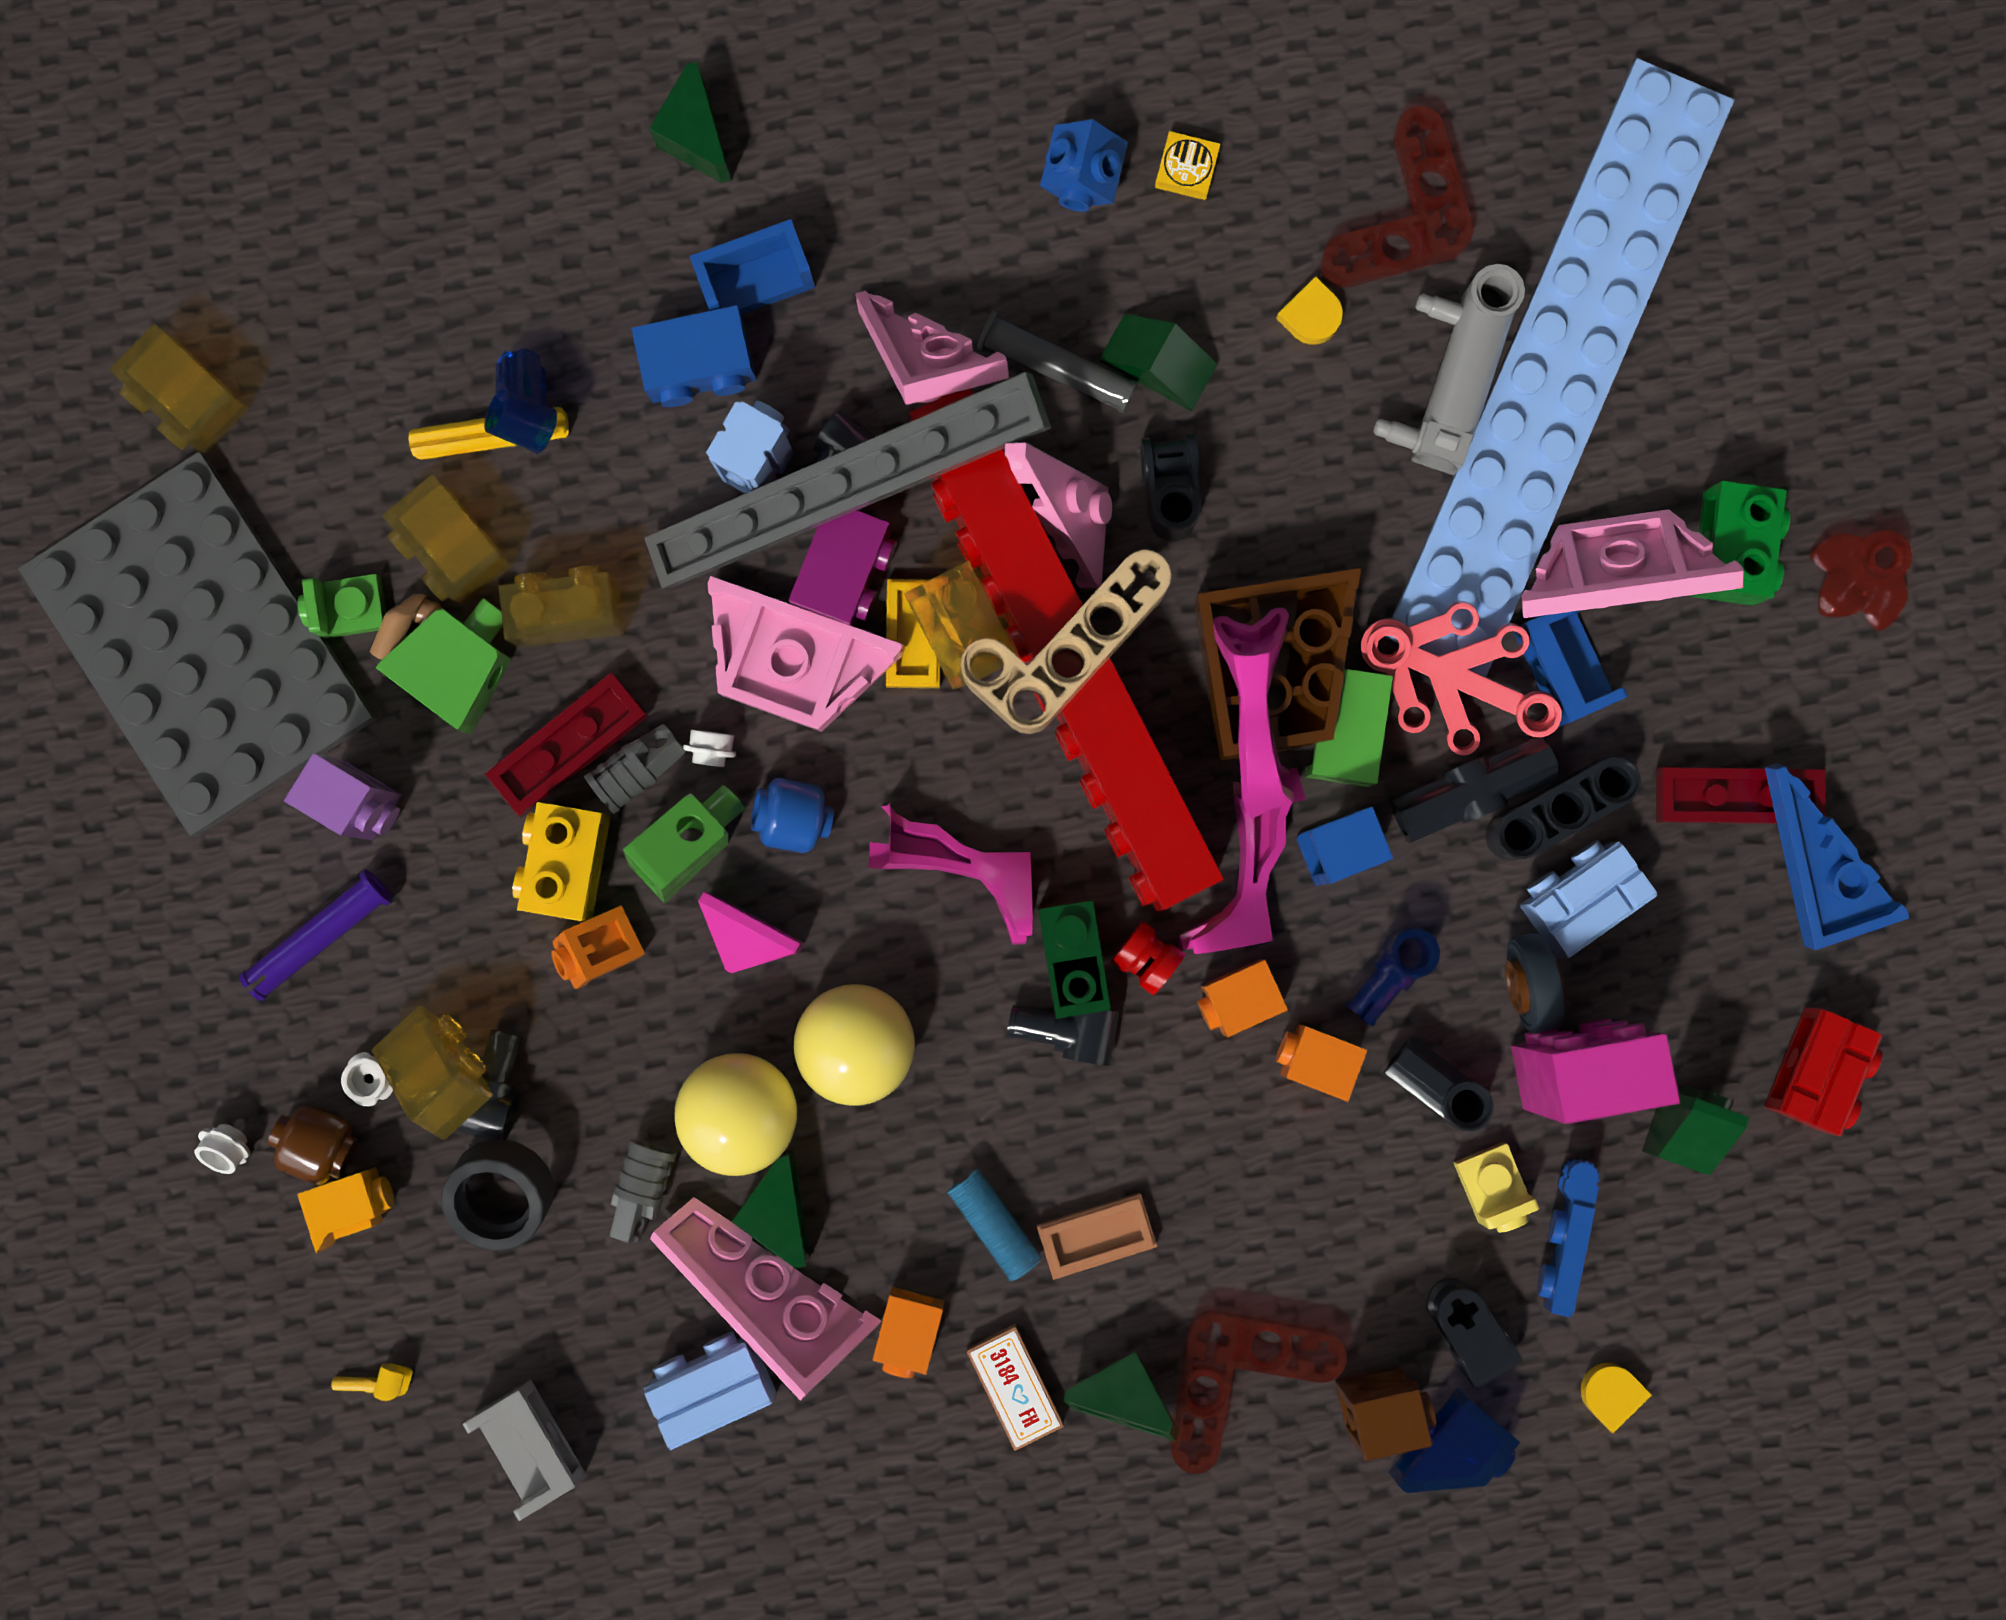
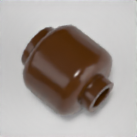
M311 1105L301 1106L293 1113L291 1118L281 1115L268 1140V1145L276 1148L274 1165L279 1171L315 1185H322L331 1177L339 1179L347 1168L357 1144V1138L351 1136V1124L349 1121Z

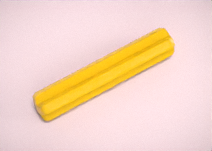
M553 407L415 428L409 432V446L412 455L417 459L423 460L566 438L569 435V423L563 408Z

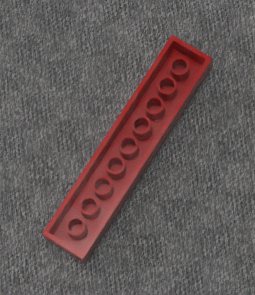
M970 388L944 395L938 400L910 412V421L912 422L974 395ZM1003 449L939 475L930 484L934 491L932 496L945 522L948 523L955 519L960 528L955 531L959 540L957 545L970 570L980 567L985 577L980 580L983 587L981 592L990 611L995 618L1004 614L1010 626L1005 629L1007 633L1005 638L1011 652L1022 662L1030 664L1083 605L1021 484L1013 474ZM1090 620L1091 627H1092V628L1094 629V631L1096 632V630H1095V628H1094V626H1093V624H1092V622H1091V620ZM1060 651L1051 660L1053 670L1061 677L1072 678L1083 670L1082 659L1073 651ZM1109 658L1056 716L1060 725L1055 727L1057 732L1054 734L1067 760L1071 761L1078 758L1085 772V775L1081 776L1079 783L1092 809L1094 810L1100 806L1103 807L1111 823L1103 830L1113 851L1118 858L1127 854L1136 871L1128 879L1142 906L1152 903L1155 911H1162L1224 879ZM1033 692L1037 703L1044 713L1046 709L1044 700L1040 695Z

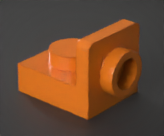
M622 905L562 931L553 940L555 950L551 952L557 972L563 980L570 979L575 989L581 988L591 980L635 961L645 954Z

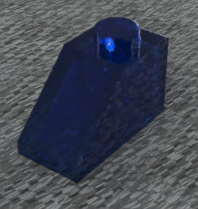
M1457 1388L1436 1413V1426L1428 1428L1432 1446L1405 1452L1389 1471V1474L1406 1493L1486 1486L1492 1477L1499 1478L1508 1471L1516 1458L1514 1450L1521 1442Z

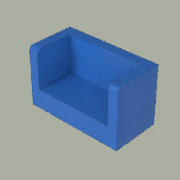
M791 219L689 256L710 311L737 305L742 315L815 288L809 265Z
M1582 610L1543 615L1521 625L1529 636V647L1523 655L1539 690L1549 693L1558 702L1562 711V719L1559 726L1573 722L1629 697L1624 687L1612 691L1577 615ZM1513 631L1520 646L1522 636L1520 633Z
M1373 807L1354 812L1301 833L1296 838L1315 886L1334 883L1394 859Z

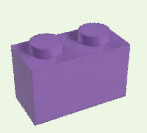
M313 753L284 799V802L341 836L374 840L377 834L381 836L386 834L395 823L400 809L395 805L402 794L347 761Z

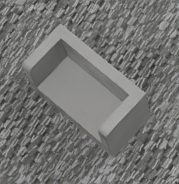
M531 1379L475 1412L463 1423L468 1434L480 1427L522 1501L513 1510L518 1521L575 1488L586 1474Z

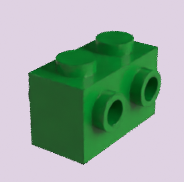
M1721 481L1703 492L1698 532L1713 543V555L1725 564L1735 560L1742 566L1743 588L1690 595V597L1751 606L1774 598V593L1779 590L1784 576V564L1779 560L1781 540L1786 536L1790 525V510L1788 507H1785L1787 490Z

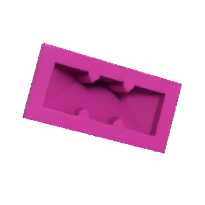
M703 892L698 901L725 970L730 973L800 953L805 944L711 892Z

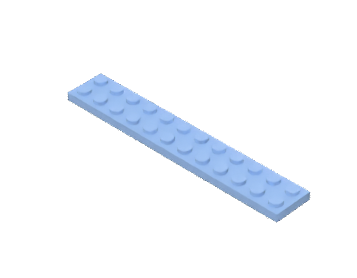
M1638 58L1631 65L1487 397L1464 465L1454 474L1391 618L1399 620L1409 627L1444 614L1447 608L1454 602L1466 601L1471 603L1478 612V626L1468 635L1459 636L1450 633L1419 646L1420 648L1440 656L1495 636L1501 626L1510 622L1734 99ZM1458 609L1451 617L1452 624L1458 628H1464L1472 621V613L1467 609ZM1384 636V638L1399 644L1395 637ZM1493 660L1469 670L1486 677Z

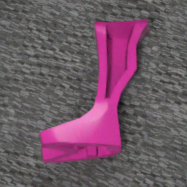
M1285 608L1270 610L1263 619L1252 626L1235 622L1227 616L1213 619L1215 640L1229 666L1239 694V760L1242 811L1251 819L1268 810L1306 800L1297 768L1287 769L1280 764L1268 710V690L1287 630L1289 613Z
M1233 782L1234 805L1240 845L1239 878L1236 896L1220 913L1177 935L1179 949H1193L1194 954L1273 941L1266 889L1270 872L1286 846V816L1292 803L1268 810L1251 819L1242 811L1241 782Z
M890 803L889 805L881 806L890 816L889 844L870 842L868 868L938 870L981 880L997 902L1012 945L1026 944L1027 936L1032 935L1033 922L1030 852H980L962 845L938 825L910 822L896 814L890 807Z

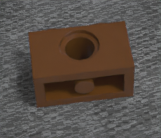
M1399 1367L1335 1381L1347 1435L1365 1461L1432 1446L1428 1428L1436 1426V1418L1429 1394L1427 1392L1421 1393L1418 1382L1410 1380Z

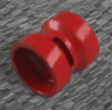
M1142 920L1115 953L1110 963L1122 972H1132L1139 978V985L1154 996L1171 977L1186 954L1174 944L1165 945L1157 938L1156 930ZM1152 957L1153 959L1150 961V963L1147 962L1148 959Z

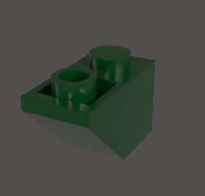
M1093 900L1038 909L1056 1019L1111 1010Z
M1682 1085L1680 1094H1678L1680 1103L1656 1107L1642 1152L1711 1175L1746 1130L1750 1117L1731 1111L1734 1100L1703 1089L1698 1090Z

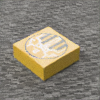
M1169 131L1155 188L1206 201L1220 144Z

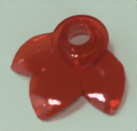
M1879 530L1866 535L1864 538L1846 533L1836 534L1821 542L1810 554V559L1818 567L1829 572L1819 592L1818 612L1820 615L1826 617H1845L1863 610L1864 616L1875 631H1882L1889 627L1905 608L1908 591L1903 576L1911 566L1912 549L1909 542L1899 533ZM1888 547L1893 552V561L1889 566L1880 568L1875 561L1876 553L1880 549Z

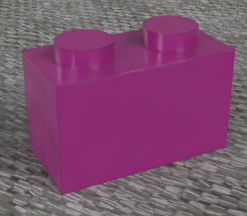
M856 510L818 526L790 595L789 601L791 605L855 627L858 619L867 621L877 596V591L870 589L876 571L879 569L886 572L897 541L889 539L892 533L889 522Z

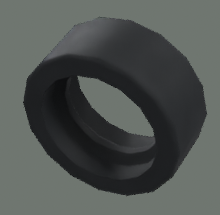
M502 1139L478 1142L461 1155L442 1187L441 1207L450 1227L460 1238L476 1247L495 1251L517 1248L533 1238L553 1203L554 1182L549 1167L535 1151L518 1142ZM492 1172L502 1174L515 1181L525 1192L529 1203L525 1214L505 1217L494 1215L481 1208L472 1198L467 1182L470 1177L477 1173Z

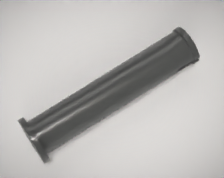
M993 310L981 333L977 350L982 352L984 348H988L994 352L1004 354L1005 357L1117 409L1120 413L1124 412L1138 381L1130 380L998 318L999 312Z

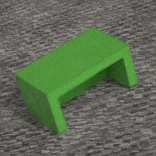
M1344 669L1334 740L1315 744L1313 761L1311 765L1307 766L1305 777L1370 787L1378 782L1393 676Z

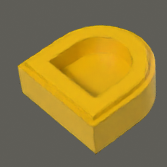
M1315 277L1278 313L1276 319L1299 341L1316 345L1324 343L1333 337L1341 324L1343 313L1338 298Z
M1601 1363L1592 1367L1585 1374L1581 1383V1397L1585 1406L1611 1433H1614L1652 1396L1630 1372L1614 1363Z

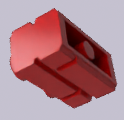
M1805 1007L1764 1107L1823 1133L1841 1137L1844 1129H1850L1860 1116L1862 1101L1857 1097L1865 1078L1873 1077L1880 1067L1883 1052L1878 1046L1883 1035L1830 1011Z

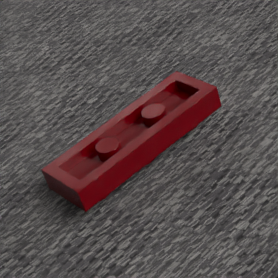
M611 672L484 775L517 816L524 817L536 807L537 802H543L645 720L648 714L618 677Z
M1658 768L1656 769V823L1777 824L1765 769ZM1787 769L1792 776L1799 778L1811 792L1808 797L1826 817L1825 769Z

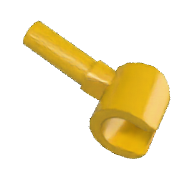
M383 1363L380 1367L378 1378L334 1377L331 1386L332 1390L373 1393L375 1398L389 1401L407 1393L413 1370L409 1367L393 1363Z

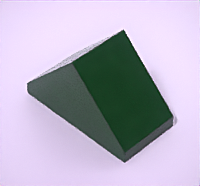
M697 61L688 63L652 122L649 131L658 149L720 183L732 181Z
M1124 314L1099 359V362L1138 381V383L1191 412L1218 365L1176 323Z
M794 1151L783 1152L774 1162L732 1223L793 1268L806 1267L808 1264L810 1252Z
M1136 1352L1066 1391L1063 1401L1073 1410L1177 1442L1180 1431L1145 1364Z

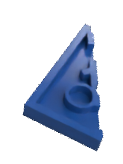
M1776 763L1766 766V776L1804 946L1818 950L1909 919L1908 910L1903 904L1895 902L1878 882L1880 876L1871 865L1865 864L1860 860L1857 848L1832 818L1825 817L1808 796L1811 792L1802 781L1792 776L1788 772L1787 767L1782 764Z

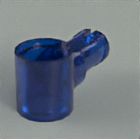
M1421 929L1394 931L1386 938L1382 947V954L1373 964L1376 970L1345 1006L1354 1014L1360 1015L1359 1018L1366 1024L1374 1027L1378 1018L1401 990L1407 992L1418 978L1427 976L1435 970L1440 960V948L1436 939L1430 933ZM1407 938L1415 939L1422 949V958L1413 968L1405 967L1400 962L1398 956L1399 947Z

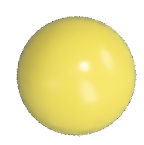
M860 984L842 985L819 995L803 1012L794 1035L795 1060L806 1083L825 1099L848 1106L870 1104L893 1092L905 1079L910 1070L915 1051L913 1028L909 1017L901 1005L884 991Z
M731 1053L720 1055L704 1062L688 1076L676 1100L674 1119L679 1140L685 1151L694 1161L717 1174L742 1176L768 1167L783 1154L795 1131L797 1105L789 1082L774 1065L754 1055Z

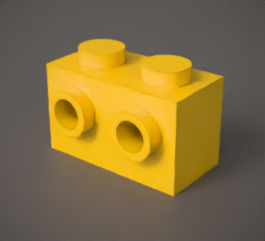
M540 802L536 803L535 813H528L523 828V844L529 845L525 866L518 867L513 882V897L519 899L517 910L577 921H587L593 918L611 819L610 815Z

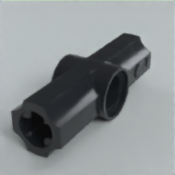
M1535 737L1490 758L1484 755L1458 768L1449 770L1441 774L1442 779L1397 796L1398 798L1391 800L1390 804L1401 833L1405 836L1408 843H1412L1457 822L1462 821L1464 824L1507 806V801L1514 797L1552 783L1553 780L1560 778L1558 762L1551 747L1545 742L1543 737Z

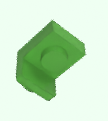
M372 574L322 582L316 578L302 580L304 594L298 597V611L303 625L308 627L311 633L324 639L379 630L386 614L381 576Z

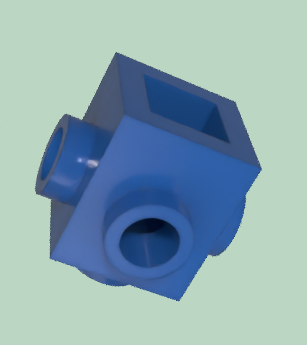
M1093 119L1054 125L1040 187L1058 197V202L1061 206L1073 211L1085 212L1090 210V206L1113 204L1128 142Z

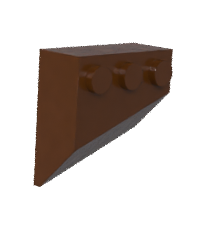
M1361 568L1197 594L1194 609L1219 762L1239 759V694L1229 666L1215 640L1213 619L1227 616L1235 622L1252 626L1263 619L1270 610L1276 608L1286 609L1289 613L1287 630L1268 690L1269 718L1276 750L1281 752L1332 741L1335 735L1344 679L1343 671L1348 640L1351 635L1352 615Z

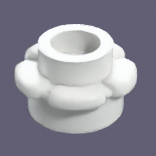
M691 729L689 745H683L685 751L693 752L692 763L724 767L726 757L736 756V752L732 751L734 735Z
M368 1052L359 1053L349 1060L342 1073V1088L347 1096L353 1099L356 1104L361 1106L375 1105L379 1099H387L394 1090L396 1081L391 1074L394 1070L393 1065L389 1059L381 1054L371 1056ZM366 1074H371L374 1077L371 1084L365 1082Z
M220 1124L212 1130L205 1128L198 1135L201 1142L195 1149V1155L200 1162L214 1171L231 1174L239 1164L246 1163L250 1155V1150L246 1146V1136L230 1125Z

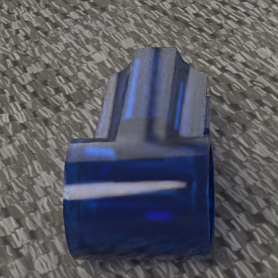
M522 348L513 352L504 351L496 362L495 396L487 410L484 423L485 431L533 453H541L549 443L557 422V411L546 405V370L541 366L540 355L529 349Z

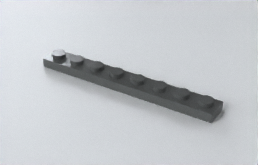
M1025 372L658 531L644 539L661 587L674 588L1005 448V444L1018 443L1051 429V425L1033 374Z

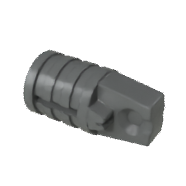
M662 724L637 740L625 744L619 752L612 754L607 761L600 763L596 766L595 770L584 775V778L605 806L615 814L623 805L630 803L632 798L643 793L644 789L648 786L655 784L657 779L685 753V750L665 724Z
M630 1139L627 1147L629 1151L625 1155L624 1167L620 1171V1180L615 1186L611 1205L616 1207L610 1237L626 1243L641 1241L648 1220H656L663 1201V1191L666 1190L667 1179L672 1171V1162L675 1161L677 1152L670 1148L638 1139Z

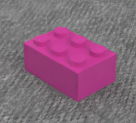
M1611 1018L1597 1019L1578 1023L1580 1033L1573 1034V1031L1558 1032V1029L1542 1033L1527 1032L1525 1033L1526 1043L1511 1045L1523 1110L1568 1124L1680 1103L1667 1035L1646 1031L1644 1023L1628 1024L1627 1021L1612 1022Z

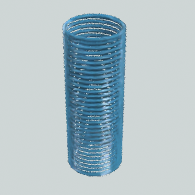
M976 1169L968 1175L970 1177L964 1182L954 1184L947 1191V1194H950L956 1206L960 1208V1211H962L966 1220L972 1225L978 1237L982 1239L988 1251H990L998 1265H1000V1268L1006 1273L1009 1281H1014L1035 1267L1041 1261L1042 1256L1033 1247L1027 1235L1021 1230L1017 1221H1015L1007 1207L1001 1202L995 1190L991 1188V1185H989L980 1169Z

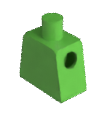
M482 598L465 622L445 609L439 608L384 657L376 666V669L455 729L471 734L511 662V658L491 643L510 617L484 598Z
M724 785L702 804L690 793L623 849L627 863L665 904L728 845V832L724 827L737 817L745 807ZM689 828L698 829L703 833L702 837L696 841H686L680 835Z

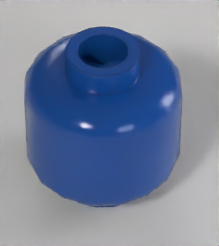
M775 778L766 789L759 788L757 790L751 815V830L758 832L760 841L766 847L797 853H808L815 847L819 837H829L834 809L832 806L825 805L824 793L818 785Z

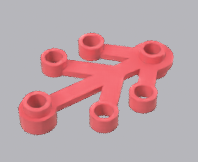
M1466 601L1454 602L1447 608L1444 614L1409 627L1399 620L1390 618L1374 622L1366 629L1362 636V656L1372 669L1393 676L1391 687L1399 706L1397 711L1398 722L1403 730L1409 733H1419L1427 728L1431 719L1427 704L1417 699L1408 667L1430 677L1448 727L1446 733L1448 746L1458 755H1469L1476 751L1480 744L1478 729L1473 723L1469 722L1458 690L1516 715L1520 728L1530 736L1545 737L1552 734L1559 727L1562 711L1556 699L1549 693L1532 691L1525 695L1469 670L1504 656L1507 658H1517L1523 655L1529 647V636L1520 625L1515 623L1505 624L1497 630L1495 636L1437 656L1419 646L1450 633L1459 636L1472 633L1478 626L1479 615L1471 603ZM1458 609H1467L1472 613L1471 623L1464 628H1458L1451 622L1453 613ZM1510 631L1518 632L1522 636L1521 645L1514 650H1507L1501 644L1502 637ZM1382 637H1395L1399 642L1398 649L1392 654L1381 653L1377 645ZM1534 703H1542L1547 706L1546 716L1539 721H1533L1527 717V710ZM1410 707H1419L1424 712L1423 720L1416 725L1406 723L1403 718L1405 711ZM1461 729H1467L1473 733L1472 742L1465 747L1457 746L1453 742L1454 734Z

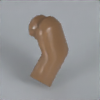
M411 595L385 614L369 652L382 660L406 638L408 631L416 623L420 625L435 610L442 608L438 602L428 600V595Z

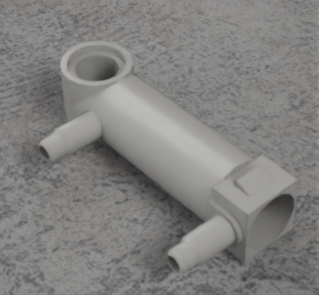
M1501 264L1486 266L1476 274L1461 297V304L1439 296L1419 295L1415 306L1418 311L1427 313L1429 317L1455 325L1422 424L1419 428H1415L1397 421L1390 422L1378 419L1373 430L1375 435L1385 438L1388 442L1412 449V462L1454 475L1464 465L1515 312L1524 299V283L1516 270ZM1488 289L1498 293L1502 299L1503 306L1495 308L1487 305L1482 299L1481 290Z

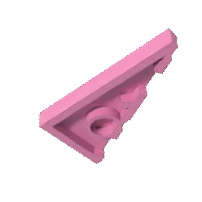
M866 291L855 293L859 314L906 405L916 402H933L943 395L1009 378L1007 358L1004 354L996 352L986 358L973 351L972 340L964 335L951 333L945 329V326L917 313L908 316V320L894 314L892 301L882 296L872 295Z
M1027 443L1005 444V456L1010 462L1011 470L1019 483H1032L1041 498L1035 499L1032 507L1048 535L1054 538L1056 549L1062 559H1075L1079 565L1075 581L1078 587L1099 589L1102 585L1106 524L1109 523L1112 516V501L1108 493L1109 487Z

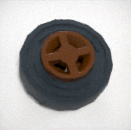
M1530 933L1511 938L1507 944L1505 978L1510 1000L1515 1011L1519 1014L1526 1029L1532 1033L1548 1032L1560 1028L1564 1021L1566 993L1563 974L1556 956L1552 953L1548 942L1541 934Z

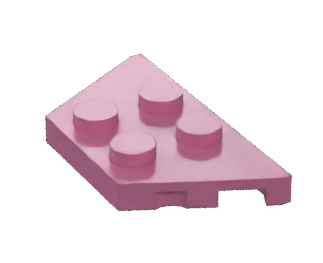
M1669 509L1558 525L1550 541V550L1542 556L1536 568L1537 579L1531 591L1525 590L1522 594L1523 617L1528 618L1743 588V568L1735 560L1725 564L1713 555V543L1699 532L1689 530L1685 525V521Z
M710 576L708 593L712 596L714 625L712 626L713 646L717 650L718 659L716 666L717 688L720 695L822 732L900 659L905 651L904 645L715 577Z

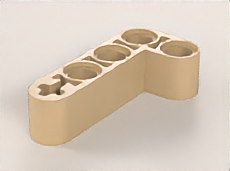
M1142 550L1131 554L1028 666L1005 645L996 640L985 638L975 641L967 647L962 655L961 669L965 684L1013 729L1027 734L1040 732L1051 723L1161 602L1170 585L1171 572L1169 564L1163 556L1154 551ZM1147 570L1151 571L1155 575L1151 584L1155 590L1153 591L1150 587L1144 586L1133 597L1129 606L1123 597L1130 590L1135 575L1132 571L1139 575L1144 574ZM1113 590H1116L1117 593H1118V595L1115 594V593H1112V591H1113ZM1131 608L1136 609L1138 611L1136 613H1133ZM1109 609L1120 618L1121 628L1113 635H1100L1091 627L1090 616L1097 610ZM1064 650L1077 653L1082 659L1083 670L1072 678L1059 676L1051 665L1054 655ZM991 654L1000 659L1003 664V672L1000 677L990 682L980 681L971 673V665L980 655ZM1035 692L1040 695L1046 706L1043 715L1031 721L1018 717L1014 712L1013 702L1021 693Z

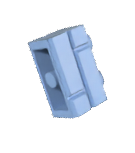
M758 400L755 401L753 406L743 401L741 403H734L723 422L726 430L718 431L706 451L709 460L723 482L746 494L778 480L776 474H783L794 455L787 438L790 430L782 424L784 416Z
M1599 840L1593 841L1571 857L1575 866L1560 877L1557 876L1555 871H1551L1527 888L1531 897L1521 903L1520 907L1539 934L1543 935L1557 958H1570L1658 896L1654 887L1644 873L1638 869L1636 862L1620 842L1606 843L1602 846Z
M734 1332L726 1333L706 1343L703 1346L706 1354L692 1361L686 1362L684 1355H679L653 1368L656 1377L652 1378L644 1387V1394L654 1417L657 1418L659 1429L670 1450L773 1403L777 1393L763 1360L743 1338L737 1340Z

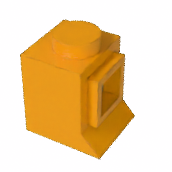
M376 1167L297 1194L316 1253L333 1246L338 1238L382 1223L381 1215L390 1211L395 1203L389 1181L384 1176L379 1177Z

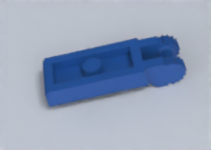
M1573 1158L1572 1161L1567 1160V1164H1563L1564 1168L1560 1170L1562 1175L1558 1178L1557 1187L1565 1198L1563 1211L1556 1209L1553 1211L1549 1225L1548 1241L1556 1243L1551 1265L1543 1263L1537 1283V1296L1544 1297L1543 1307L1550 1313L1569 1318L1571 1315L1574 1316L1599 1191L1597 1183L1600 1182L1599 1176L1601 1175L1597 1172L1598 1168L1594 1167L1593 1163L1589 1164L1588 1161H1582L1581 1158L1578 1160Z

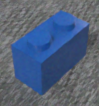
M737 305L631 328L644 390L652 403L661 402L663 407L682 406L693 401V394L713 390L717 396L733 395L745 390V383L756 381L745 325Z

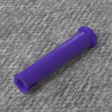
M368 869L362 870L359 874L361 878L359 881L250 968L242 971L239 974V979L244 988L255 982L262 975H265L266 979L249 992L257 1000H265L272 991L381 904L389 906L393 903L392 895L378 877Z

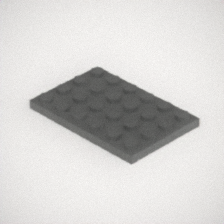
M201 452L192 455L18 568L190 837L200 836L305 767L313 753L325 754L377 720L326 639L311 633L309 628L303 625L298 611V596L207 456Z

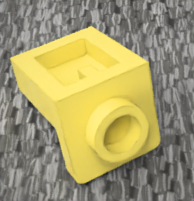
M1498 1143L1453 1162L1477 1221L1488 1229L1496 1228L1499 1233L1511 1231L1528 1223L1527 1215L1540 1209L1536 1198L1528 1194L1507 1143Z

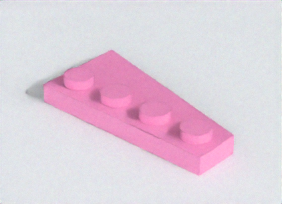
M695 1197L659 1226L650 1238L800 1401L881 1323L880 1319L865 1310L864 1313H861L841 1300L843 1295L827 1284L823 1283L820 1286L777 1255H773L753 1242L750 1235Z

